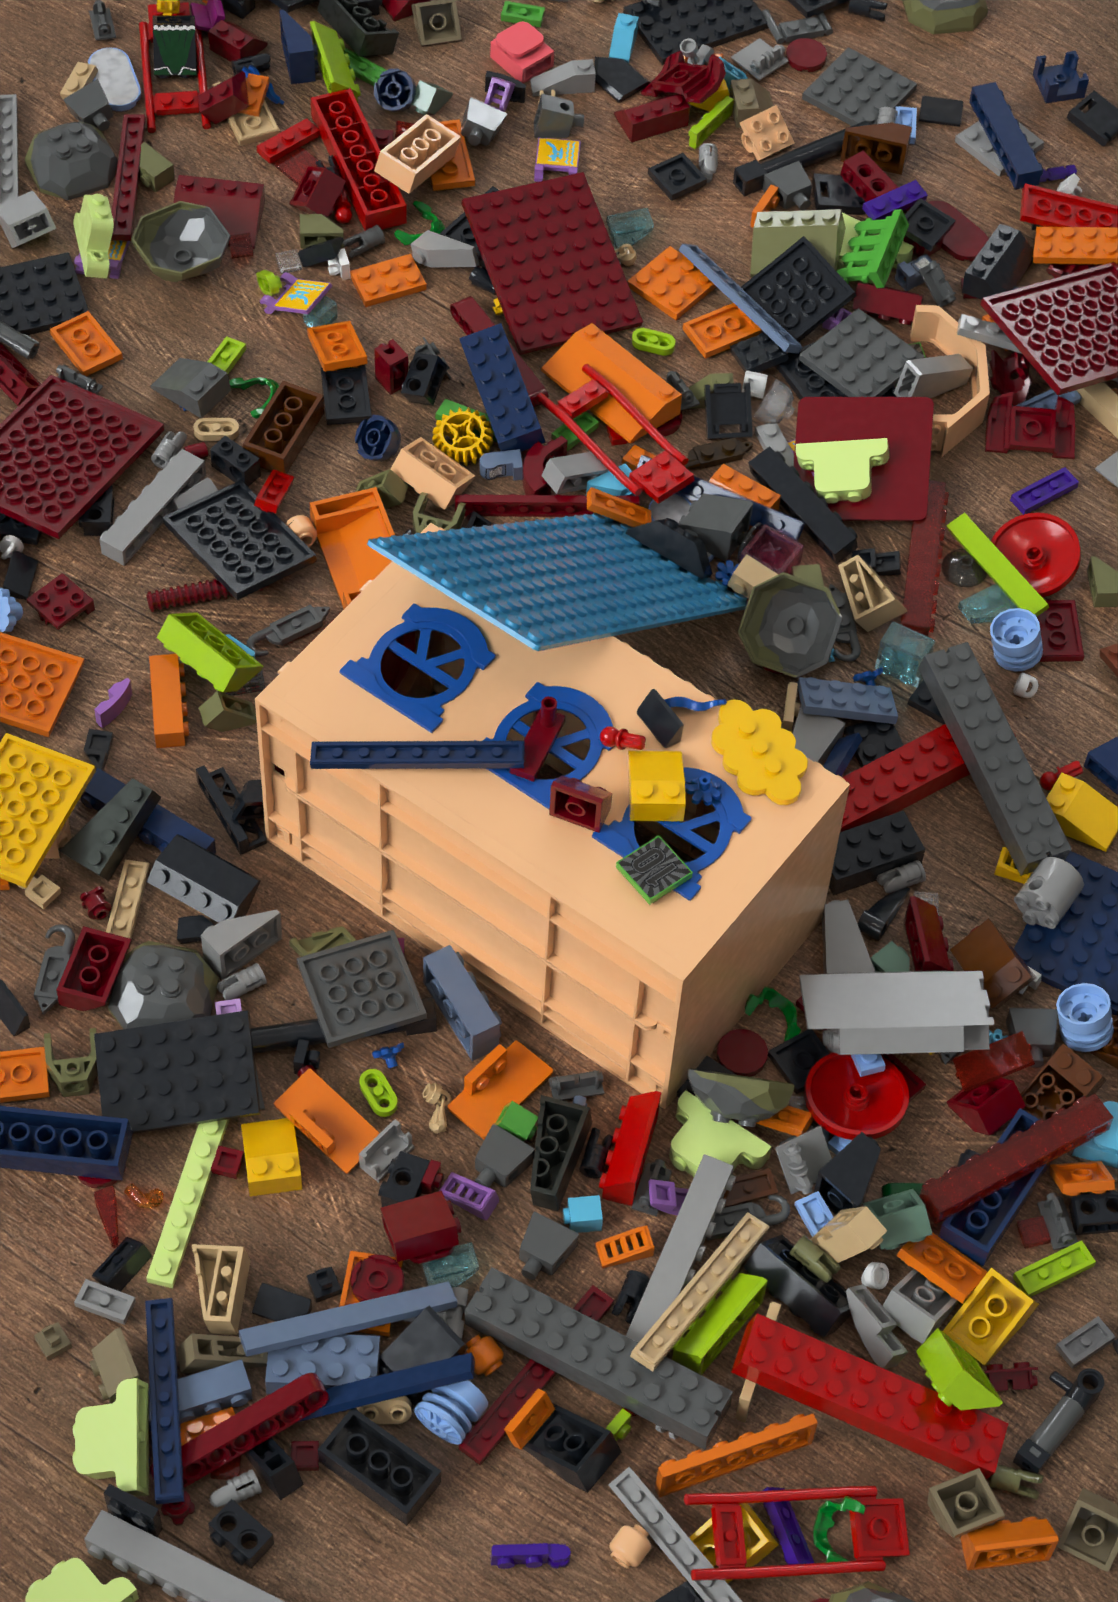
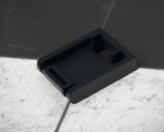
M1096 91L1090 93L1072 108L1066 119L1101 146H1106L1108 142H1111L1118 136V108ZM1088 105V109L1090 110H1088L1086 113L1082 112V110Z
M814 173L812 187L816 210L841 209L844 214H866L862 209L865 200L856 194L855 190L843 180L841 175ZM827 185L828 197H822L821 192L825 191Z
M741 383L714 384L713 394H710V385H704L707 439L753 437L750 383L744 384V392H741ZM739 424L740 433H719V425Z

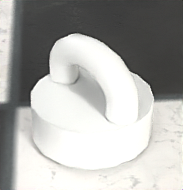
M12 535L3 537L0 542L1 559L11 558L13 551L22 553L24 545L19 538Z
M1022 672L1015 683L1014 695L1024 698L1034 696L1039 686L1037 679ZM1029 682H1031L1033 685L1032 689L1026 692Z
M871 1262L862 1274L861 1283L872 1289H883L889 1280V1270L884 1263Z

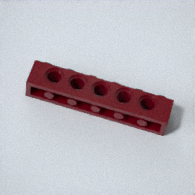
M864 150L843 163L840 175L865 202L899 188ZM910 207V208L904 210V211H903L904 215H905L912 207ZM906 236L903 239L904 242L914 246L913 254L918 258L924 254L930 256L941 250L944 240L943 238L930 252Z

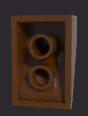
M892 122L848 127L845 129L840 161L844 162L864 150L883 171L902 175L907 159L912 127Z
M990 918L950 949L964 971L983 972V990H987L992 1009L1000 1008L1037 978Z

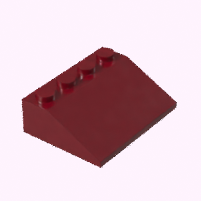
M185 175L178 176L173 203L183 201L210 207L230 234L228 247L255 249L265 205L264 184Z

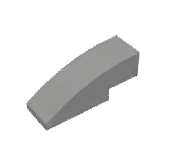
M864 1284L849 1287L846 1290L850 1312L860 1338L870 1356L881 1368L889 1369L896 1367L908 1353L906 1348L892 1333L897 1323Z

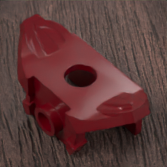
M991 350L992 360L989 361L992 370V377L990 378L992 387L995 390L997 389L1001 395L1013 392V406L1026 401L1033 381L1029 374V361L1022 353L1018 352L1012 353L1002 360L995 350ZM1017 371L1019 377L1016 380H1011V375Z

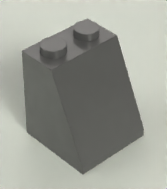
M703 493L698 501L694 500L692 502L687 516L683 515L681 517L678 527L683 530L689 529L698 534L697 538L704 541L706 552L726 562L749 532L754 503L748 500Z

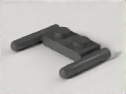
M764 9L762 11L768 22L767 26L778 44H782L784 41L789 43L800 38L811 39L833 33V29L823 12L815 15L816 17L783 22L777 26L769 10Z

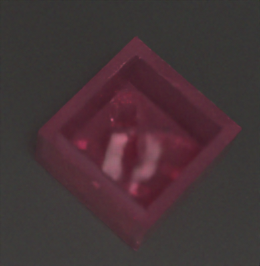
M764 524L740 553L739 563L747 554L777 574L782 572L791 574L792 566H798L801 563L804 545Z

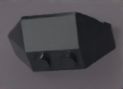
M666 518L627 529L625 534L699 578L705 579L712 576L713 573L704 541L698 539V534L678 527L679 523L675 520Z

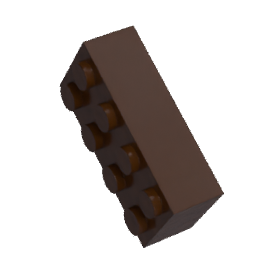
M282 381L242 444L243 448L260 458V468L271 472L275 469L287 474L324 414V395Z

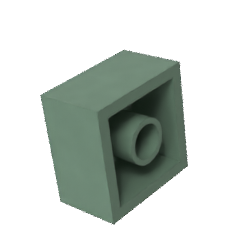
M914 1189L863 1203V1206H867L887 1230L882 1236V1243L879 1245L881 1249H895L901 1243L908 1241L919 1242L924 1240L926 1236L932 1235L926 1206Z

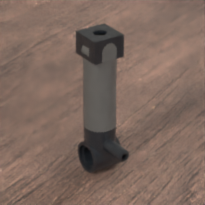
M1090 1368L1084 1369L1079 1373L1074 1383L1057 1371L1050 1375L1049 1379L1066 1393L1033 1435L1020 1447L1013 1463L1022 1470L1040 1474L1050 1457L1090 1406L1097 1401L1104 1387V1378L1099 1371ZM1083 1383L1091 1384L1094 1389L1089 1390L1085 1388Z

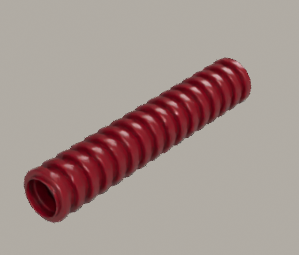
M216 578L212 582L206 580L205 583H202L200 581L197 585L195 583H191V586L184 584V587L179 585L176 586V589L169 587V590L163 588L160 592L155 590V593L148 591L146 594L151 612H155V609L160 611L164 607L169 609V606L176 608L179 604L184 606V603H187V605H191V602L197 604L200 600L202 602H205L206 599L212 601L215 597L220 599V596L227 598V595L233 597Z

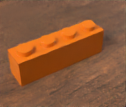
M177 654L149 656L156 748L185 746V736H189L188 721H183V716H188L187 702H182V697L186 696L185 682L180 680V677H185L184 663H179Z

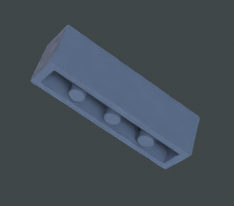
M242 1359L178 1379L180 1424L204 1414L209 1415L221 1411L226 1407L243 1406L253 1399L251 1386ZM149 1388V1432H150V1431H152V1427H151V1407H150V1388Z

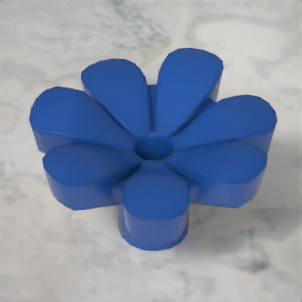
M727 560L726 564L719 562L717 564L718 572L715 574L716 580H722V584L727 587L733 572L740 563L734 567L731 560Z
M883 667L873 672L866 671L855 674L853 680L854 682L862 681L866 685L876 686L874 679L881 675Z
M706 773L701 778L693 777L691 784L687 786L686 792L690 795L694 794L691 800L693 804L697 805L703 800L704 805L708 806L712 804V798L720 800L721 792L718 789L721 788V784L718 780L711 781V775Z
M404 1042L390 1048L382 1047L380 1051H373L372 1055L374 1058L385 1059L388 1068L398 1066L395 1056L404 1048Z

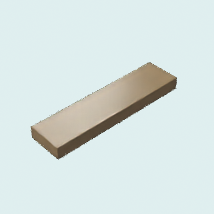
M125 859L106 929L107 933L132 939L150 870V863Z

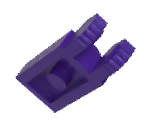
M566 1544L493 1545L490 1557L491 1565H497L498 1568L502 1569L512 1568L517 1564H526V1567L537 1568L541 1567L543 1563H548L552 1568H562L568 1565L571 1551Z

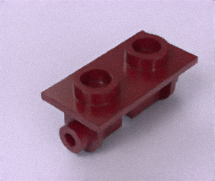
M1030 1362L1013 1363L1014 1368L1003 1369V1364L986 1365L987 1370H983L996 1391L1008 1390L1007 1380H1012V1390L1032 1389L1033 1386L1038 1385L1037 1376L1032 1375V1370H1038V1367H1030Z

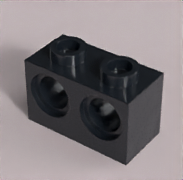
M415 352L413 360L409 364L406 380L402 384L401 393L411 403L433 406L447 364L438 355Z
M224 436L210 448L211 466L235 483L242 480L249 487L261 476L260 458L227 436Z
M110 486L79 518V527H83L84 536H101L104 531H108L113 525L115 501L113 486Z
M1106 1190L1103 1194L1082 1192L1080 1195L1072 1197L1069 1211L1076 1235L1118 1232V1192L1116 1190ZM1107 1207H1112L1117 1212H1111ZM1082 1209L1090 1211L1091 1214L1088 1215L1083 1213Z
M232 1499L208 1523L211 1534L209 1536L210 1539L218 1547L222 1548L225 1546L230 1550L231 1557L241 1566L245 1563L252 1569L274 1545L273 1534ZM227 1523L236 1525L232 1531H224L222 1527ZM247 1541H255L257 1543L253 1549H245L243 1547V1544Z

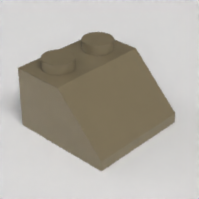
M436 0L412 4L414 24L421 46L462 40L456 0Z
M752 78L731 80L729 96L734 99L732 113L736 128H741L740 122L773 107L770 92Z
M121 1327L115 1329L91 1350L94 1360L89 1361L94 1377L100 1376L102 1384L98 1385L103 1401L109 1400L110 1404L115 1402L117 1387L123 1380L140 1379Z
M980 1468L929 1488L927 1504L940 1528L953 1538L1005 1518V1514Z
M1082 1488L1056 1547L1109 1572L1118 1552V1505Z

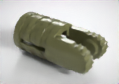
M805 1235L801 1237L789 1253L826 1283L832 1279L831 1274H836L841 1268L832 1257L821 1250Z
M997 1464L995 1473L990 1476L989 1487L1037 1500L1039 1492L1035 1489L1021 1486L1020 1480L1040 1484L1044 1476Z

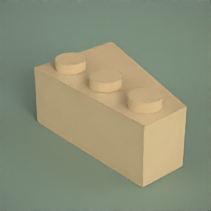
M859 555L838 565L854 619L867 632L908 612L871 566Z
M864 1206L841 1210L810 1240L839 1263L869 1248L871 1250L875 1249L882 1243V1236L887 1230L868 1207Z
M192 1244L203 1320L211 1334L237 1335L251 1260L244 1247Z

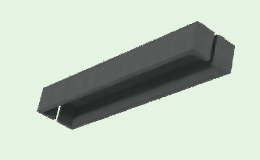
M965 642L949 647L947 652L943 649L925 655L919 666V671L1020 876L1034 872L1040 862L1046 857L1065 860L1072 848L969 643Z
M493 1267L481 1283L480 1292L476 1291L465 1309V1325L486 1336H492L494 1340L704 1450H706L717 1431V1425H720L731 1406L733 1391L667 1357L652 1372L630 1357L632 1350L637 1346L638 1342Z

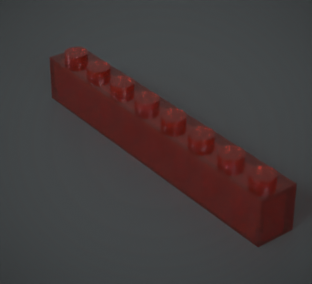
M929 480L927 516L921 521H912L903 605L908 612L901 615L900 638L927 641L929 632L933 633L935 619L931 618V614L936 613L937 600H933V596H937L939 582H936L935 578L940 576L941 564L937 563V559L942 558L943 546L939 545V541L944 540L945 528L941 527V523L946 522L947 510L943 509V505L947 506L949 492H945L946 482Z
M1096 1094L1088 1098L1083 1096L1076 1100L1073 1106L1067 1109H1058L1051 1118L1045 1121L1043 1119L1036 1121L1027 1131L1014 1133L1008 1141L1002 1144L1000 1142L995 1143L986 1153L980 1156L979 1154L971 1156L964 1165L949 1168L940 1178L927 1180L922 1185L919 1197L937 1224L1108 1131L1114 1117Z

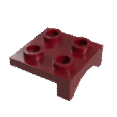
M63 573L26 599L27 603L38 612L41 621L45 620L46 625L51 623L58 630L83 611L89 615L95 610L94 600Z

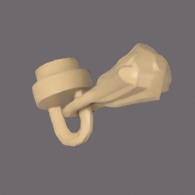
M623 244L618 249H614L615 252H619L617 258L620 259L622 264L631 266L635 263L637 255L630 244Z
M428 1083L424 1088L423 1098L430 1104L434 1105L437 1103L436 1110L433 1112L429 1122V1127L432 1132L438 1134L446 1131L447 1121L444 1107L448 1106L452 1098L446 1090L442 1089L441 1085Z

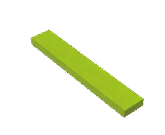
M965 512L946 525L947 530L1018 608L1028 610L1036 615V617L1049 608L1048 603Z

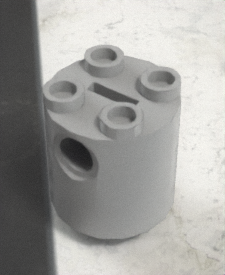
M1046 857L1040 862L1014 897V902L1022 912V918L1027 924H1038L1054 929L1083 890L1084 881L1080 873L1070 863L1059 858Z

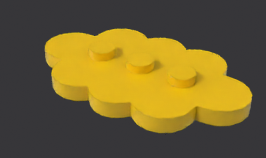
M728 700L726 704L721 705L718 713L720 725L715 727L712 732L711 744L717 753L723 755L722 764L724 769L728 773L737 776L738 787L749 795L757 796L766 793L768 798L778 805H789L797 801L801 792L799 779L807 771L808 760L800 750L795 749V736L790 731L781 728L780 717L768 709L753 711L747 703L741 700Z

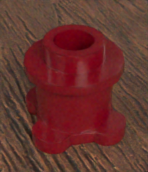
M98 886L94 890L80 895V899L83 901L82 906L88 909L90 919H104L112 908L111 904L105 900L106 897L103 894L104 889L102 886Z
M185 1490L184 1502H180L178 1505L167 1503L161 1507L162 1514L169 1516L176 1526L182 1525L184 1519L195 1511V1505L191 1502L190 1495Z

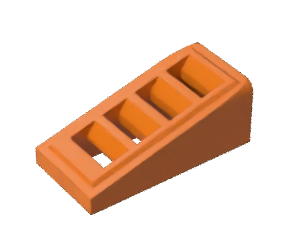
M647 1225L595 1242L602 1268L652 1257L654 1254V1245ZM642 1239L644 1246L640 1247L638 1240ZM628 1242L632 1243L633 1250L629 1251ZM616 1245H621L622 1254L618 1253ZM607 1247L611 1248V1252L613 1255V1257L608 1258L606 1252Z

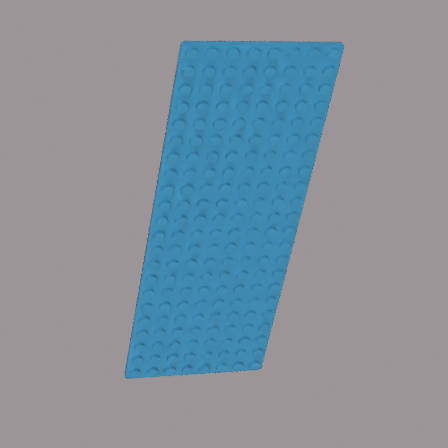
M597 513L580 516L574 515L571 517L565 516L562 518L555 517L553 519L545 518L544 520L535 519V521L525 520V522L494 524L491 526L483 525L482 527H462L461 529L438 530L437 532L427 531V533L403 534L402 536L391 535V537L369 539L367 543L375 551L536 651L745 610L748 603L745 596L728 590V586H724L721 581H713L710 578L701 579L625 534L627 529L632 528L631 526L623 523L619 524L613 519Z

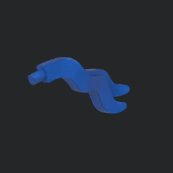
M252 65L248 69L245 66L242 69L245 72L246 79L249 73L260 75L259 71ZM269 83L266 97L276 104L280 103L283 105L284 101L275 94L273 85Z
M686 697L665 699L670 708L684 707L694 711H705L714 706H721L727 703L726 699L708 702H697Z

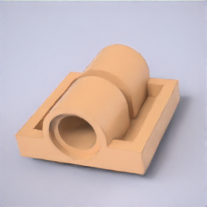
M777 105L740 122L744 132L741 136L743 146L748 152L754 153L757 161L794 144Z

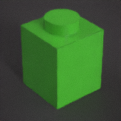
M511 1101L504 1106L495 1124L521 1141H525L526 1139L530 1140L537 1130L535 1123L538 1116Z

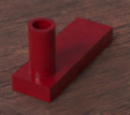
M548 696L542 699L541 708L524 739V768H510L511 774L532 782L538 776L565 723L566 716L557 713V700Z

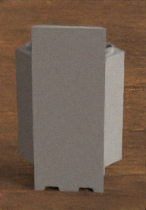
M946 970L799 975L807 1029H827L823 1031V1044L827 1046V1050L839 1055L964 1052V1050L989 1049V1025L995 1024L993 1017H989L990 1002L987 990H983L984 976L982 971Z

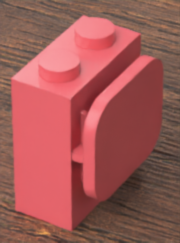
M518 22L500 32L490 43V57L512 77L523 84L530 81V78L554 67V50L543 42V35L527 22Z

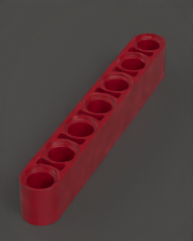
M471 296L450 305L452 317L466 335L495 325ZM509 343L533 408L541 405L536 400L537 394L543 393L549 398L547 390Z
M306 1373L182 1445L184 1488L322 1408L328 1402L329 1396L319 1376L315 1373ZM152 1463L149 1473L154 1482V1467Z

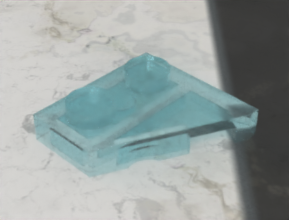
M648 207L610 215L606 219L616 249L623 244L633 246L654 228Z
M997 584L960 601L958 605L959 610L971 624L986 621L992 623L993 619L1001 612L1017 608Z
M472 1242L454 1246V1251L446 1257L421 1263L428 1286L449 1281L451 1288L459 1287L479 1270Z

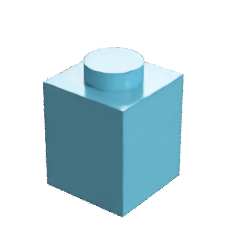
M600 1195L568 1198L567 1208H563L564 1224H569V1229L576 1233L602 1231L603 1216Z

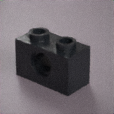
M400 1151L397 1159H392L389 1165L388 1174L390 1176L387 1182L383 1181L380 1186L378 1196L381 1197V1207L420 1197L421 1181L430 1160ZM407 1181L409 1184L399 1185L398 1182Z

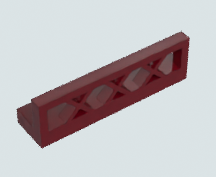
M0 343V388L19 406L41 383Z

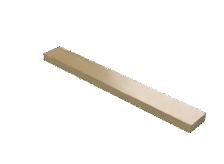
M747 1212L632 1350L630 1357L653 1372L762 1240L770 1226Z

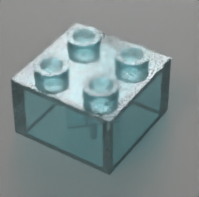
M892 621L880 641L875 669L883 667V674L890 675L901 680L904 684L917 688L923 679L919 666L925 655L933 653L936 640Z

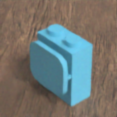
M1091 1100L1086 1101L1072 1156L1090 1161H1102L1104 1165L1118 1168L1117 1102L1107 1101L1101 1104Z

